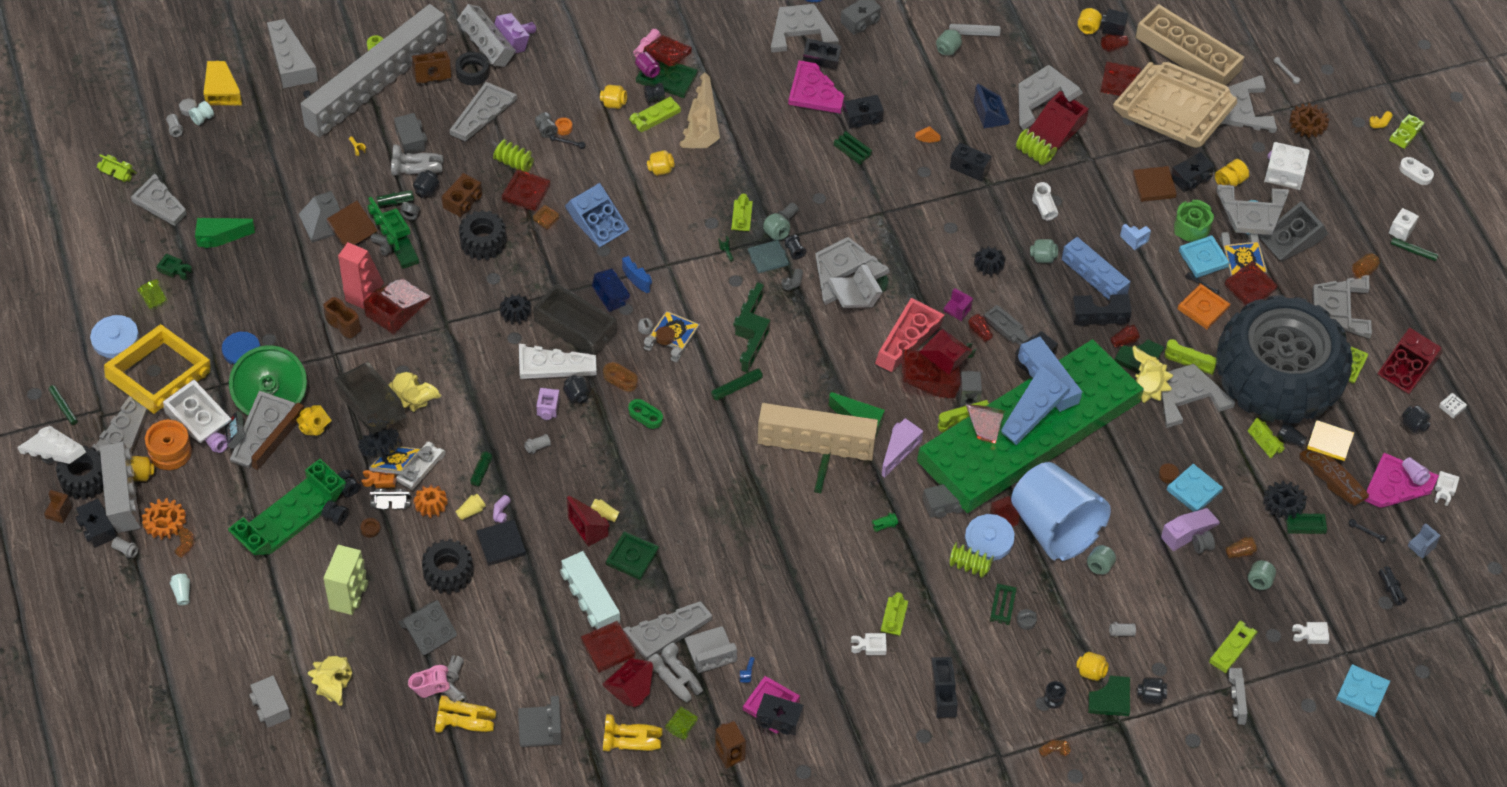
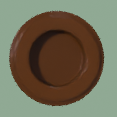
M663 326L657 329L656 341L659 344L669 345L673 343L675 332L672 328Z
M1167 463L1160 467L1159 478L1165 483H1172L1179 475L1178 468L1173 464Z
M374 518L363 520L360 525L361 534L367 538L377 536L380 532L379 521Z

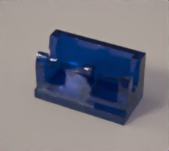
M613 268L594 273L592 287L607 310L612 312L625 306L626 303L622 300L628 299L630 294Z

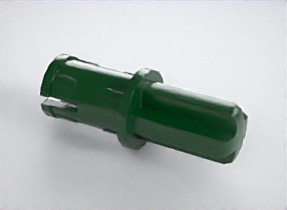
M412 190L398 193L393 191V194L377 196L379 208L394 204L397 206L399 203L414 200Z

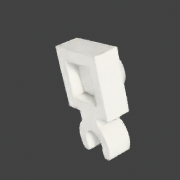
M1440 471L1434 490L1438 491L1435 503L1438 502L1439 498H1444L1446 500L1445 506L1449 505L1451 496H1454L1456 492L1458 476Z
M1307 622L1305 627L1300 624L1293 625L1292 631L1300 633L1294 635V641L1299 642L1307 639L1308 644H1328L1327 622Z
M865 633V639L859 636L851 637V643L859 644L858 646L851 647L852 653H859L865 650L866 655H886V633Z

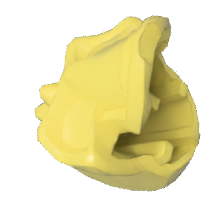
M1133 346L1134 358L1141 362L1139 367L1140 373L1139 375L1136 374V382L1144 388L1141 397L1142 402L1145 403L1150 398L1161 401V391L1172 390L1167 381L1173 377V374L1166 371V364H1162L1156 357L1150 356L1136 348V346Z
M404 372L401 374L397 373L395 379L387 385V389L391 392L386 397V400L393 401V408L401 405L404 408L409 406L411 411L415 412L421 407H426L427 401L440 398L441 394L429 383L425 382L419 385L417 375Z
M328 656L323 662H314L313 665L316 669L309 671L308 675L313 678L311 682L318 685L316 694L323 695L330 702L335 701L339 706H342V689L347 687L352 676V670L347 657Z

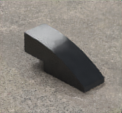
M931 657L936 718L957 717L958 703L952 657Z

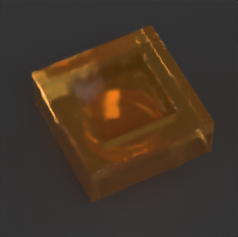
M546 205L533 215V221L546 229L559 219V213Z

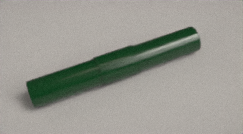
M1394 237L1391 241V245L1436 261L1438 258L1436 253Z
M55 385L50 386L48 390L57 402V405L70 424L76 425L78 420Z
M831 452L822 455L814 488L815 493H822Z

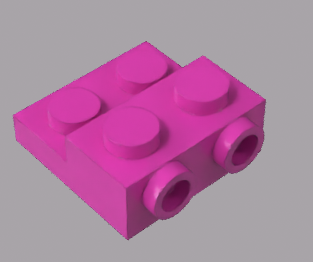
M764 676L743 705V711L756 718L764 693L799 703L800 695ZM772 728L769 729V730L773 731V732L776 733V734L779 733L778 730H775V729H772Z

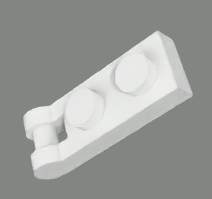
M428 441L423 447L430 446L432 450L429 454H433L434 457L430 461H426L418 456L412 463L416 466L413 472L418 473L417 477L409 479L404 475L398 474L396 477L397 482L413 490L434 465L443 459L446 453L445 450L436 448L433 443Z

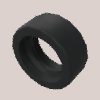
M466 52L456 60V75L460 82L473 86L485 82L490 73L489 63L483 54L479 52ZM469 64H478L483 67L477 73H467L462 70Z

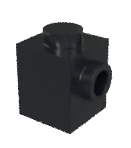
M1108 9L1107 14L1102 16V33L1123 37L1129 13Z

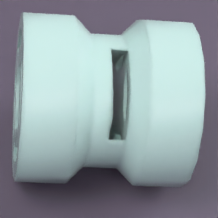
M203 101L197 108L190 109L189 115L193 122L199 126L204 123L205 119L212 118L214 112L211 106L206 101Z

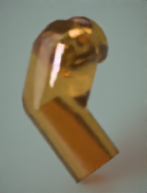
M182 528L178 533L181 545L174 552L180 558L194 544L193 534L187 528Z
M1051 740L1038 749L1043 757L1056 750H1059L1061 755H1067L1071 752L1069 743L1065 740Z

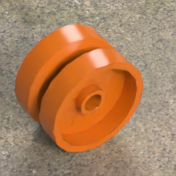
M167 419L158 421L147 430L145 444L149 459L154 466L163 470H174L185 465L192 454L191 443L187 429L182 423Z

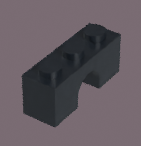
M1129 294L1110 295L1109 303L1106 307L1095 305L1092 295L1073 296L1071 304L1073 325L1125 324L1130 322L1132 311Z

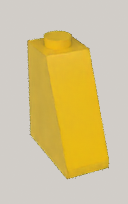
M207 61L204 85L205 101L209 105H242L240 90L226 62Z

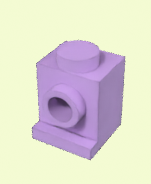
M540 388L537 401V416L545 420H549L552 417L556 418L560 403L559 390Z

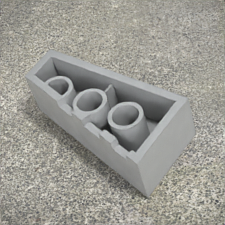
M285 19L267 22L283 88L318 81L316 66Z
M124 442L100 446L106 516L117 533L140 529L136 488L133 480L134 470L130 462L132 460L131 449L127 448Z

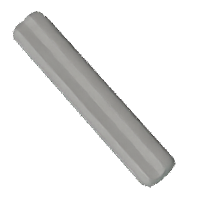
M949 25V30H956L960 35L1000 36L1001 32L1000 26Z

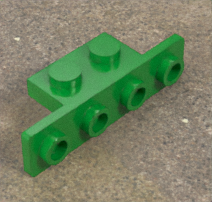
M369 197V205H367L369 214L373 215L376 225H380V230L383 236L386 235L388 244L390 246L393 245L396 251L400 250L397 239L411 234L410 228L397 208L382 213L374 199Z

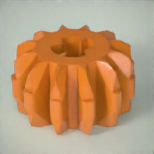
M431 484L429 488L423 486L422 491L417 490L414 504L416 511L420 512L422 517L428 514V517L431 519L432 515L435 514L439 517L440 512H445L448 500L445 491H441L439 486L433 488Z

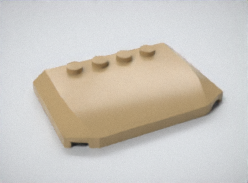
M1149 62L1115 101L1113 107L1114 110L1126 119L1197 148L1204 144L1236 106L1237 98L1230 93V89L1227 86L1169 62H1163L1162 65H1154L1153 62Z

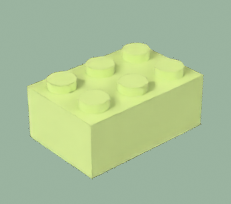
M337 545L323 578L331 610L353 615L355 608H359L362 591L365 592L368 586L361 550Z

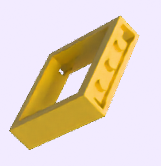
M160 324L104 364L106 379L155 414L164 408L163 401L193 380L198 382L210 373V359ZM165 343L194 364V366L153 395L123 372Z

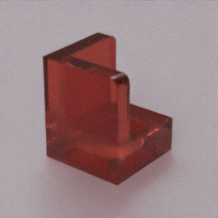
M1009 496L991 503L990 514L1006 519L1012 527L1018 525L1020 515L1013 506Z

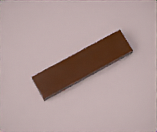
M295 404L251 456L252 468L258 471L298 424L296 419L301 416L300 412L304 410L302 404Z

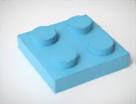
M1213 236L1179 247L1180 254L1196 278L1229 267L1230 262Z
M1192 464L1167 487L1168 492L1193 512L1202 510L1223 489L1221 485L1195 464Z
M1352 664L1336 700L1375 717L1390 681Z

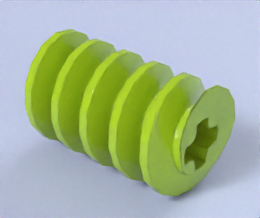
M1025 129L1017 140L1016 148L1022 150L1029 157H1033L1034 161H1039L1040 165L1047 164L1056 154L1057 147L1051 149V143L1045 146V139L1039 142L1040 136L1034 138L1035 133L1031 132L1028 135L1029 129Z
M505 139L498 144L493 154V159H497L505 165H510V167L516 168V170H522L523 173H528L534 163V158L531 157L532 151L526 152L525 148H521L519 151V145H515L513 148V143L509 142L507 145V140Z
M956 542L950 555V566L953 567L957 563V569L960 570L965 565V572H969L972 568L973 575L979 572L980 578H983L991 568L994 555L988 560L986 552L980 557V550L972 554V547L965 551V545L962 544L960 548H957Z

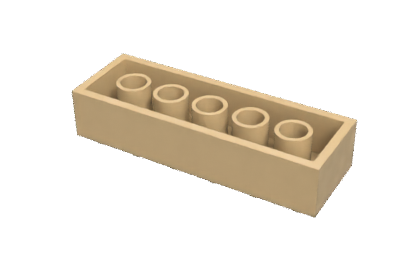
M1159 4L1138 23L1135 38L1191 72L1226 86L1242 69L1243 55Z
M762 403L758 422V444L778 446L784 449H798L804 452H818L821 454H829L831 452V455H838L840 457L873 460L878 420Z

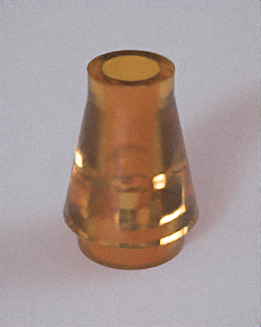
M1245 536L1226 547V552L1229 558L1249 556L1257 552L1254 539Z

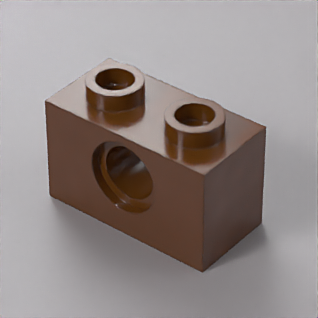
M447 51L412 56L413 76L416 83H427L433 80L443 81L451 78L450 58Z
M735 721L721 724L715 730V749L726 769L744 761L746 740Z

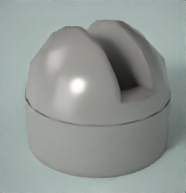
M649 318L641 319L638 323V331L641 334H650L653 331L652 321Z

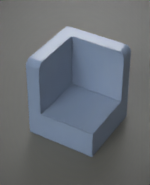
M1425 523L1420 533L1409 542L1408 547L1423 559L1436 548L1441 535Z

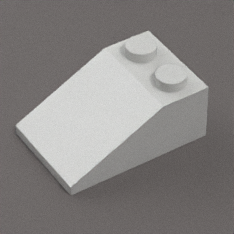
M195 380L163 401L164 411L170 419L182 423L187 429L188 434L199 443H202L231 421V418Z

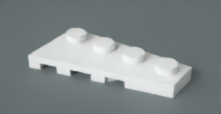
M519 343L520 379L570 377L575 374L577 376L597 375L596 355L578 352L564 353L559 349L551 351L539 346L534 348L526 347V344Z
M51 426L42 428L38 434L17 447L21 454L29 452L31 456L41 455L45 459L52 457L55 461L69 464L86 453L83 446Z

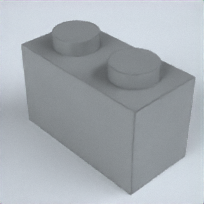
M274 675L250 685L252 693L249 694L253 705L257 704L259 710H256L259 720L260 722L265 721L267 728L291 718L289 708Z

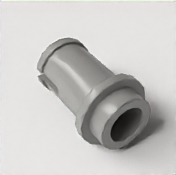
M168 115L166 121L169 125L170 135L173 137L181 136L183 127L179 124L177 115Z
M544 434L532 440L530 438L527 439L524 445L528 453L534 454L536 450L550 446L551 442L548 435Z
M116 537L112 542L111 547L124 553L127 558H133L138 553V547L135 543H129L120 537Z
M1114 622L1109 626V633L1114 638L1118 636H1135L1136 626L1134 623L1117 624V622Z
M453 655L447 667L448 682L453 683L459 678L458 672L464 662L459 656Z
M449 682L450 688L443 693L453 702L461 701L466 703V694L460 692Z

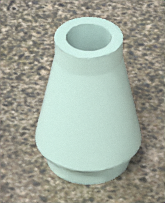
M186 574L172 576L170 586L176 597L177 604H188L190 602V579L187 578Z

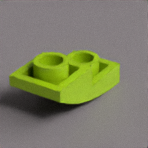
M1409 114L1401 122L1399 128L1391 135L1389 141L1405 149L1421 130L1424 122Z
M1351 347L1353 362L1349 382L1355 384L1366 362L1368 353Z

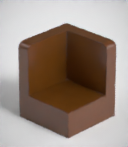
M50 490L48 495L51 502L44 516L46 519L64 524L72 509L69 497L66 494Z

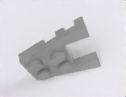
M814 4L779 7L771 43V52L787 51L785 37L820 34L822 42L836 45L839 44V40Z
M1050 65L1019 83V124L1024 130L1035 122L1036 118L1032 112L1033 108L1050 99L1059 91H1063L1070 102L1083 94L1081 89Z
M1263 76L1228 87L1230 93L1237 98V104L1221 124L1237 127L1245 125L1253 127L1254 130L1260 131V128L1269 130L1270 133H1276L1277 127L1274 116L1255 117L1249 93L1265 92L1266 87Z
M1217 185L1216 192L1235 232L1273 235L1289 189L1272 188L1271 203L1237 201L1234 198V186Z
M849 237L815 253L825 305L838 299L828 283L829 278H844L857 271L860 265H867L875 280L890 273L889 268L885 264L882 265L878 262L877 258L865 252L864 248Z
M1369 275L1362 276L1360 279L1348 278L1343 282L1337 283V281L1313 286V305H1320L1330 313V318L1336 319L1344 330L1366 338L1371 337V320L1351 318L1350 292H1369Z
M1195 364L1169 371V373L1173 374V377L1167 383L1171 386L1172 390L1161 391L1166 428L1182 424L1183 418L1177 406L1206 397L1211 398L1218 412L1233 408L1235 405L1234 400Z

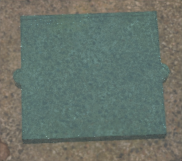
M778 240L748 248L752 258L751 263H754L758 273L789 265L785 256V250L782 249Z

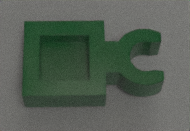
M167 253L156 266L158 272L170 277L178 274L183 280H187V274L183 272H193L190 265L183 264L181 259Z

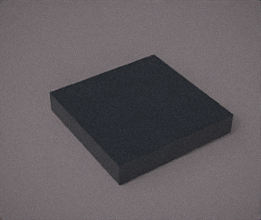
M514 520L476 530L488 566L526 555V550Z

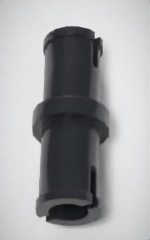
M1389 566L1384 567L1386 573L1381 568L1378 573L1385 583L1386 591L1390 592L1395 605H1402L1399 597L1403 603H1406L1407 597H1405L1401 589V583L1399 580H1396Z

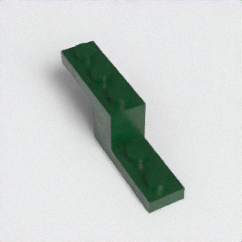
M758 282L754 289H750L748 301L743 303L740 311L741 314L736 316L733 323L735 335L749 340L747 350L742 352L739 360L742 363L741 371L746 373L750 371L770 332L771 320L754 314L764 296V284Z

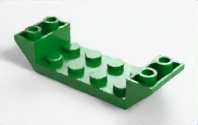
M318 459L305 469L306 479L252 521L248 522L242 517L229 527L228 531L253 555L272 554L319 518L327 501L333 500L336 502L346 482L326 463Z

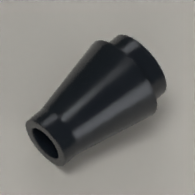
M1283 423L1277 434L1280 441L1303 447L1307 440L1306 436L1290 424Z

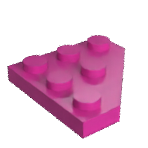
M798 61L788 105L841 114L844 95L841 91L838 92L834 87V83L827 75L824 76L816 63Z
M1383 453L1367 489L1369 497L1364 501L1382 508L1432 493L1439 475L1429 471L1430 478L1425 484H1415L1402 466L1403 460Z

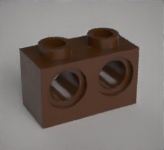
M463 173L442 195L443 208L461 218L465 212L467 213L473 203L481 198V182Z

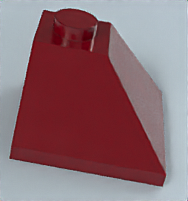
M942 328L920 350V353L950 375L973 350Z
M572 496L566 497L568 520L588 547L608 537L609 523L605 517H601L598 511Z
M630 658L602 685L624 705L639 706L644 702V698L650 694L653 663L651 661Z

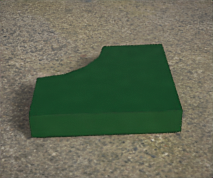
M1148 339L1143 344L1136 346V348L1144 351L1146 354L1156 357L1157 360H1159L1164 351V346ZM1122 345L1114 360L1119 365L1140 373L1139 367L1141 362L1134 358L1133 347Z
M1110 675L1109 681L1104 688L1098 691H1090L1088 694V713L1129 717L1130 677Z

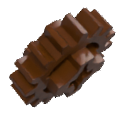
M1308 103V106L1301 104L1300 107L1296 106L1295 110H1292L1289 123H1291V128H1296L1295 133L1301 132L1302 137L1306 134L1308 138L1311 135L1316 138L1318 133L1323 135L1324 131L1327 130L1329 123L1328 113H1323V108L1317 109L1318 105L1312 107L1310 103Z

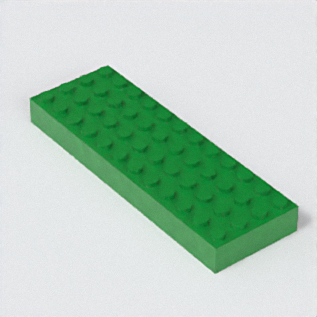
M1092 339L1058 360L1082 391L1078 404L1063 411H1059L1055 406L1015 445L1002 434L1001 429L1033 380L1031 377L919 447L917 462L939 485H944L959 500L961 508L968 514L1019 481L1035 466L1050 461L1140 403L1144 388Z

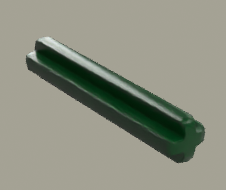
M757 368L713 389L711 395L714 400H719L762 379L763 373Z

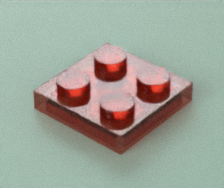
M661 35L645 46L643 53L648 52L654 59L664 62L668 66H674L691 54L692 47Z
M1106 62L1100 92L1121 96L1140 74L1141 68Z
M517 169L502 194V200L536 211L551 185L550 180Z
M1253 261L1226 279L1224 283L1245 305L1255 300L1265 299L1276 291L1278 287Z
M618 621L581 636V642L598 672L635 657V651Z

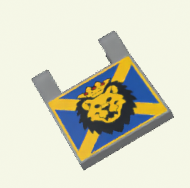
M1221 233L1219 241L1225 256L1230 262L1228 270L1231 278L1267 274L1258 234H1248L1249 242L1230 244L1229 233Z
M666 311L651 334L645 338L644 349L647 351L652 350L658 328L663 326L670 327L675 332V339L673 343L667 346L674 348L671 351V361L678 362L684 349L699 329L700 324Z
M397 446V450L390 451V455L386 454L382 458L379 456L369 467V470L400 474L409 479H415L418 473L413 472L416 466L412 463L418 456L426 461H430L434 455L429 454L432 450L430 446H425L422 449Z

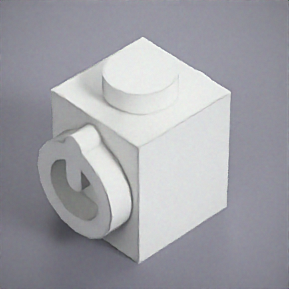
M1402 208L1392 222L1389 234L1396 237V239L1406 241L1414 230L1419 216Z

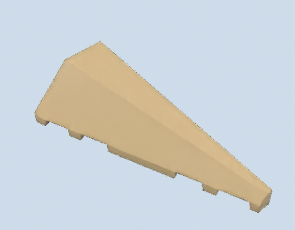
M706 73L700 76L702 83L701 86L697 87L696 92L698 96L697 99H693L687 119L689 126L688 129H684L685 139L680 142L682 148H708L720 138L710 76Z

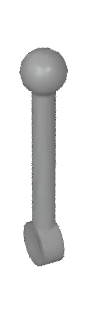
M1276 57L1274 63L1278 64L1293 79L1294 84H1299L1300 78L1295 77L1281 63L1280 58Z

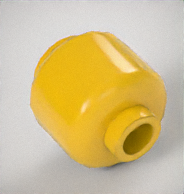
M1086 8L1080 13L1077 23L1078 28L1085 34L1096 33L1099 30L1102 16L1099 11Z
M607 85L604 91L600 92V101H603L606 108L620 109L627 102V91L620 85Z
M663 150L651 153L647 166L649 171H653L654 175L659 176L671 173L675 163L672 154Z
M132 456L130 462L134 470L133 480L148 481L149 476L154 474V464L150 463L148 457Z
M1086 652L1083 657H1079L1077 668H1079V673L1082 677L1098 681L1106 676L1109 664L1104 656Z

